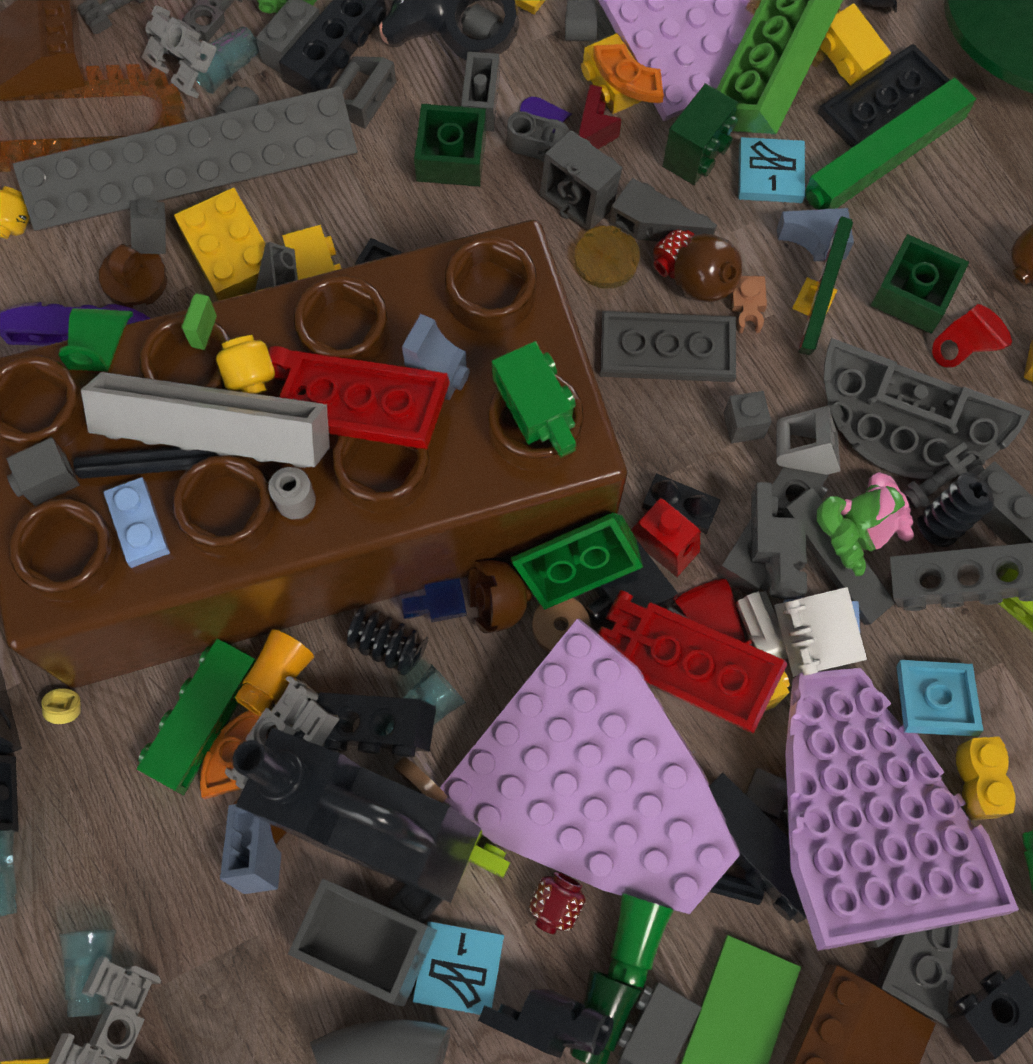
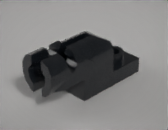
M551 989L531 990L521 1012L502 1003L499 1010L484 1005L478 1019L479 1022L558 1058L562 1057L565 1047L587 1051L598 1056L609 1041L614 1023L612 1017L592 1008H585V1005Z

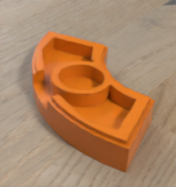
M626 44L594 46L593 55L596 66L609 85L630 98L650 103H663L664 94L661 69L649 68L635 61L629 54Z
M248 710L231 720L221 730L209 752L207 751L203 761L200 776L201 798L207 799L241 790L235 784L236 780L230 779L225 774L226 767L234 768L232 762L234 751L241 743L247 741L245 738L260 716Z

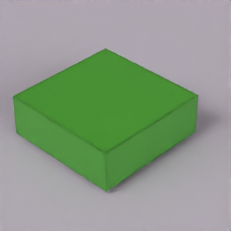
M195 293V296L193 295L182 329L191 347L205 350L217 315L210 297Z

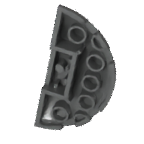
M833 338L830 339L826 351L823 381L828 400L827 405H829L832 418L838 430L842 432L852 445V448L866 460L894 474L911 478L929 479L948 465L942 455L962 441L968 447L965 451L958 454L957 457L962 459L971 452L976 457L965 468L969 471L975 465H984L987 459L995 455L999 450L1009 446L1021 431L1031 412L975 390L958 387L898 365L896 361Z

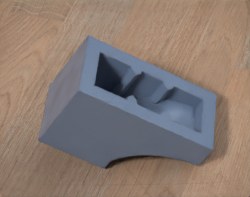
M848 208L783 211L777 226L778 240L797 243L813 255L814 261H825L835 225L841 216L850 218ZM852 229L842 260H846L854 244Z
M420 314L402 346L405 367L447 373L450 384L445 399L450 400L455 389L461 390L469 376L470 369L466 366V351L457 348L447 340L438 329L434 319Z
M236 804L229 805L220 880L243 894L278 889L282 852L275 845L270 823L236 807Z

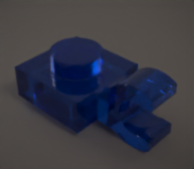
M460 578L424 585L425 595L401 599L404 619L416 618L429 613L432 623L467 615Z

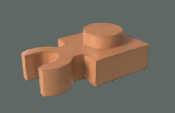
M741 276L739 284L734 292L731 293L732 312H741L736 325L737 331L743 333L745 322L751 321L756 326V333H760L764 324V318L760 312H765L767 307L765 276Z

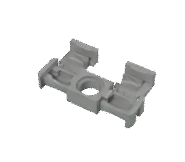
M156 5L151 13L153 18L147 22L145 31L154 35V37H150L141 58L153 68L167 74L169 69L163 63L165 62L163 54H168L167 51L169 50L175 56L184 59L179 61L180 67L178 72L173 75L170 82L185 94L198 98L199 93L192 87L198 75L197 71L207 72L216 53V46L203 40L200 42L198 39L201 34L174 17L170 19L168 16L171 11ZM201 54L206 55L204 60L200 58Z
M291 676L286 677L289 685L273 709L265 708L245 739L256 740L264 745L268 729L275 724L277 730L293 736L296 731L299 732L301 729L305 733L303 737L305 740L322 746L340 718L328 713L316 702L318 694L306 683ZM226 767L225 774L230 779L236 780L235 784L240 789H243L248 778L238 773L235 768Z
M98 957L81 993L89 997H93L96 993L105 997L103 1003L110 1004L112 1002L113 1005H106L89 1044L84 1043L83 1047L76 1045L72 1042L74 1035L62 1033L48 1064H117L118 1059H128L145 1020L138 1016L151 984L161 983L160 977L138 966L122 968L109 962L110 959L106 957ZM115 1020L122 1021L126 1026L125 1037L118 1044H112L107 1036L108 1027Z

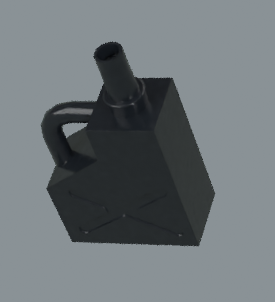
M275 728L271 729L264 745L256 740H247L236 748L232 758L233 767L238 773L248 778L235 805L236 807L324 851L451 903L481 831V828L452 807L362 768L339 752Z

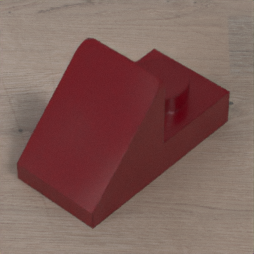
M590 85L578 136L587 139L596 149H600L620 136L621 118L605 115L607 101L601 100L602 87Z

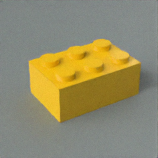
M234 187L174 215L185 241L218 301L255 291L266 243Z

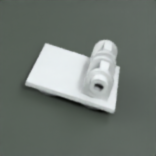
M848 587L774 605L793 677L800 673H803L804 676L818 673L820 670L867 660Z

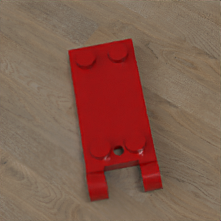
M272 346L268 349L275 370L274 379L286 381L279 398L327 404L329 434L428 449L450 384L447 373L292 351L279 346ZM306 390L304 395H298L300 391Z

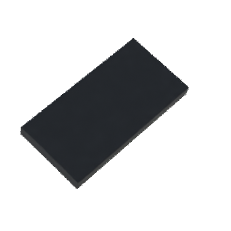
M911 44L819 107L818 114L853 148L946 84L950 79L914 44Z

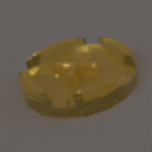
M599 226L587 231L575 247V267L579 276L588 284L598 288L613 289L625 285L634 277L640 261V249L630 234L627 235L621 232L622 229L615 226Z

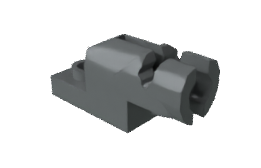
M757 482L751 493L752 563H766L771 596L781 599L802 598L807 593V573L800 571L807 564L804 526L800 519L776 517L778 498L776 495H772V483Z

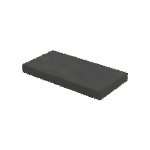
M602 311L600 377L735 382L736 317Z

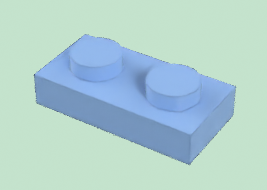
M142 477L103 491L127 564L131 568L170 554L147 483Z

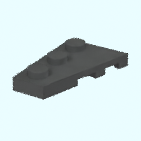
M959 924L898 935L876 983L878 988L927 1018L948 1028L950 1026L945 1019L951 1015L947 1010L949 990L953 991L954 975H951L953 950L957 948Z

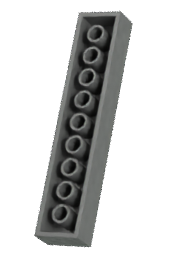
M341 86L29 159L13 163V167L34 231H41L130 209V201L152 199L156 202H161L355 155L358 151Z

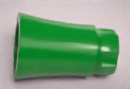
M622 893L620 916L610 957L613 959L608 969V977L629 985L644 988L648 970H652L657 949L674 909Z

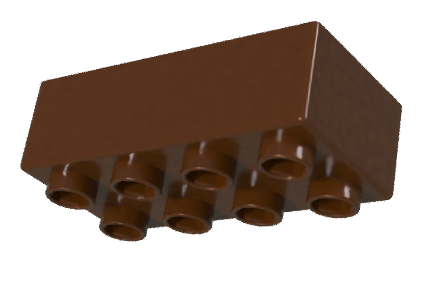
M537 220L519 222L212 302L217 317L205 350L191 347L182 329L188 309L127 324L123 330L108 372L68 370L59 358V350L64 346H68V340L0 357V609L6 642L13 651L71 688L82 687L201 653L207 646H212L216 639L229 645L268 634L272 629L282 630L359 608L363 603L369 605L468 577L469 570L477 568L473 565L475 561L502 560L513 564L511 557L611 513L618 514L628 473L543 226ZM420 314L434 319L444 337L457 348L466 351V366L470 369L469 376L461 390L455 389L450 400L444 399L428 449L329 434L330 448L315 467L299 468L290 463L277 461L260 462L251 457L217 455L199 461L188 470L84 479L78 478L75 474L80 484L79 486L37 506H34L24 495L18 497L7 479V475L11 474L12 471L6 458L49 438H53L66 453L73 471L74 458L77 455L178 447L166 444L149 445L139 440L126 438L110 439L105 435L88 433L81 389L101 372L228 390L224 386L216 356L223 350L222 343L248 335H253L254 341L260 340L264 342L267 349L272 346H279L292 351L405 367L402 346ZM534 341L537 342L542 353L548 352L551 355L557 369L555 376L561 387L564 385L568 386L576 403L572 414L575 427L569 429L576 441L575 452L560 458L549 439L543 442L539 439L530 444L526 442L492 379V360ZM273 378L264 383L266 391L258 393V395L279 397L286 381ZM306 390L300 391L298 395H304ZM286 467L298 468L305 472L310 480L316 502L313 510L303 518H286L279 513L269 493V482L272 476L280 469ZM142 477L147 483L170 554L131 568L127 564L103 491Z

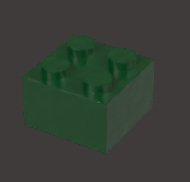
M705 83L669 128L662 167L694 186L701 176L707 177L715 165L717 155L719 153L724 155L732 143L733 137L730 134L738 122V118L735 116L738 102Z
M421 104L414 155L417 182L481 186L487 133L486 109Z
M907 234L870 306L932 334L944 316L969 261Z

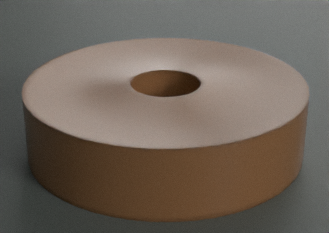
M573 598L545 610L540 604L533 615V636L538 645L550 653L576 619H581L590 627L589 615L584 606ZM556 621H565L568 627L563 631L557 630L554 626Z
M402 757L393 766L396 772L417 792L442 803L447 799V795L407 757Z

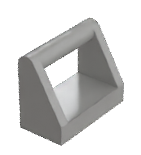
M829 405L778 419L776 423V462L779 466L825 475L841 471L838 432ZM790 434L814 438L816 443L791 449Z

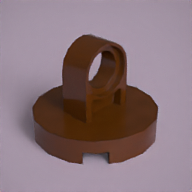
M121 244L104 259L99 269V282L106 297L114 304L134 309L133 305L143 303L150 305L163 294L167 286L166 268L160 255L142 254L131 248V245Z

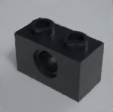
M1000 970L992 972L981 980L980 984L983 988L975 995L971 992L957 1000L953 1004L956 1011L945 1019L974 1062L997 1059L1033 1027V989L1019 970L1002 974ZM991 1006H993L997 1012V1020L994 1018L992 1014Z

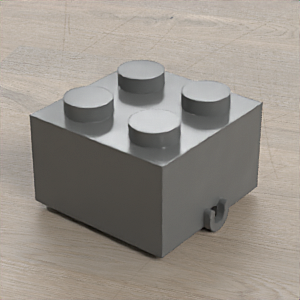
M570 130L545 153L540 196L558 208L562 218H571L590 231L611 211L612 205L615 202L622 167L612 157L606 156L592 146L587 139L581 138Z

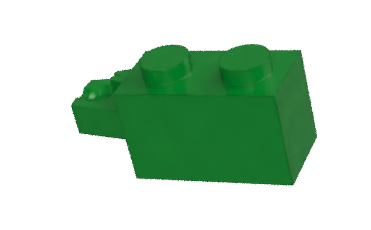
M534 341L492 360V379L526 442L530 444L539 439L542 442L549 439L560 458L575 452L576 441L569 429L575 427L572 414L576 403L568 386L564 385L561 387L555 376L557 369L551 355L548 352L542 353L537 342Z

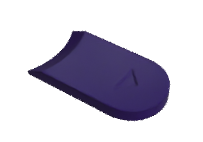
M529 97L520 105V111L564 122L572 115L539 97Z

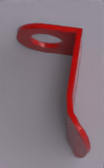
M977 304L966 314L954 321L935 339L932 345V354L939 365L952 368L960 365L973 352L997 351L1012 345V339L1002 319L988 307ZM946 340L954 341L958 346V355L953 360H948L941 354V345Z
M727 579L714 580L699 585L683 593L675 600V604L689 619L750 645L752 643L751 639L745 640L735 600Z

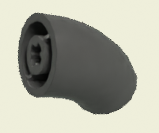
M407 1019L378 1020L355 1024L330 1032L311 1041L310 1044L317 1064H444L451 1027Z

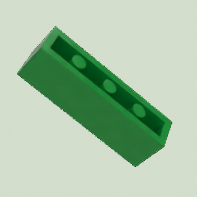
M216 639L212 646H207L199 658L198 664L200 667L193 678L189 677L181 686L179 691L180 699L174 709L168 710L159 723L160 731L153 743L149 742L141 751L138 758L140 764L136 770L184 796L203 765L207 751L209 752L212 744L221 733V730L227 725L239 705L235 697L244 685L242 683L256 662L255 658L219 639Z

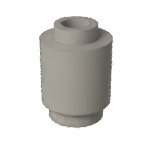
M286 467L277 471L270 479L269 493L281 515L289 519H300L313 510L316 497L305 472L295 467Z

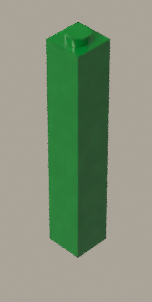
M954 77L813 174L805 190V196L809 204L818 210L837 209L966 119L976 98Z

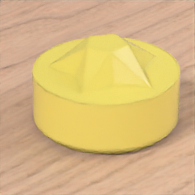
M60 688L52 690L45 694L41 701L43 717L48 722L54 724L69 723L75 720L81 712L80 697L75 691Z

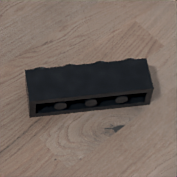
M722 773L709 787L718 807H720L728 830L740 851V856L735 861L747 872L744 875L746 880L758 891L762 892L764 890L775 901L773 906L782 917L788 921L793 919L796 923L805 920L807 917L791 872L789 837Z

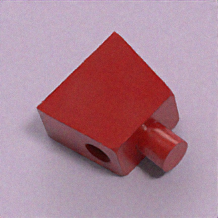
M660 498L630 529L644 550L676 577L700 553L699 528L664 499Z

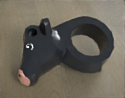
M393 0L390 12L380 23V36L388 45L400 47L412 38L424 37L439 32L452 51L467 60L468 51L501 54L510 47L518 32L519 16L515 0H489L494 1L503 8L505 12L503 25L492 37L475 40L461 33L459 23L466 7L480 0Z

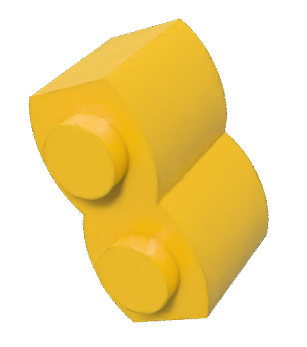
M999 736L972 738L960 744L957 748L956 766L960 777L965 782L962 789V798L966 804L963 806L971 820L995 819L1014 812L1015 792L1010 779L1006 775L1009 764L1008 753L1005 744Z

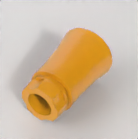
M272 629L260 655L242 683L244 685L238 691L235 697L236 701L254 714L261 716L266 707L271 709L273 704H277L289 685L286 677L296 678L314 659L313 653L293 637L279 630Z

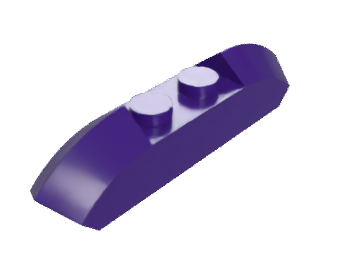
M28 302L0 311V337L8 345L46 346L68 340L69 317L72 308L132 311L133 316L128 320L127 324L150 318L135 309L116 304H107L102 308H98L93 305L65 307L60 304H48L47 306H42L41 302Z

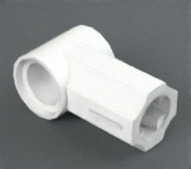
M758 591L738 600L736 607L749 636L748 640L751 639L752 641L750 645L783 660L788 659L779 621L766 591Z

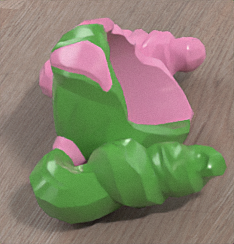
M881 472L875 473L869 478L868 487L864 494L851 500L830 496L817 508V522L820 528L831 538V545L834 548L835 554L840 556L842 564L845 568L852 570L855 576L863 575L866 569L863 550L873 551L880 549L895 532H897L899 539L905 542L912 540L914 537L911 528L913 525L912 516L910 515L911 509L909 508L906 495L900 492L891 476Z

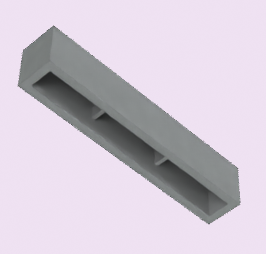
M101 372L81 389L88 433L105 435L110 439L126 438L139 440L149 445L166 444L178 446L183 450L198 449L211 451L221 456L237 455L251 457L260 462L277 461L290 463L299 468L315 467L330 448L327 404Z

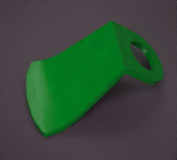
M72 308L69 317L68 346H64L59 350V358L67 369L108 372L123 330L128 320L133 316V312Z

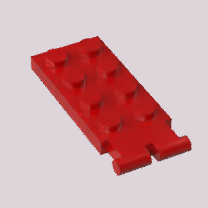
M620 590L605 618L615 625L612 630L601 626L598 634L639 668L645 677L644 680L647 685L754 734L787 666L786 661L649 602L647 608L631 602L633 598L631 594Z

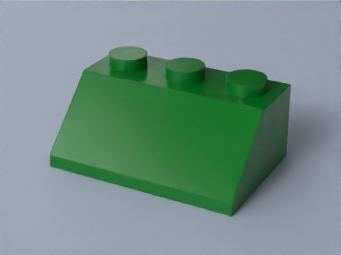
M616 513L606 515L511 557L513 565L544 610L643 568L637 540L623 516Z

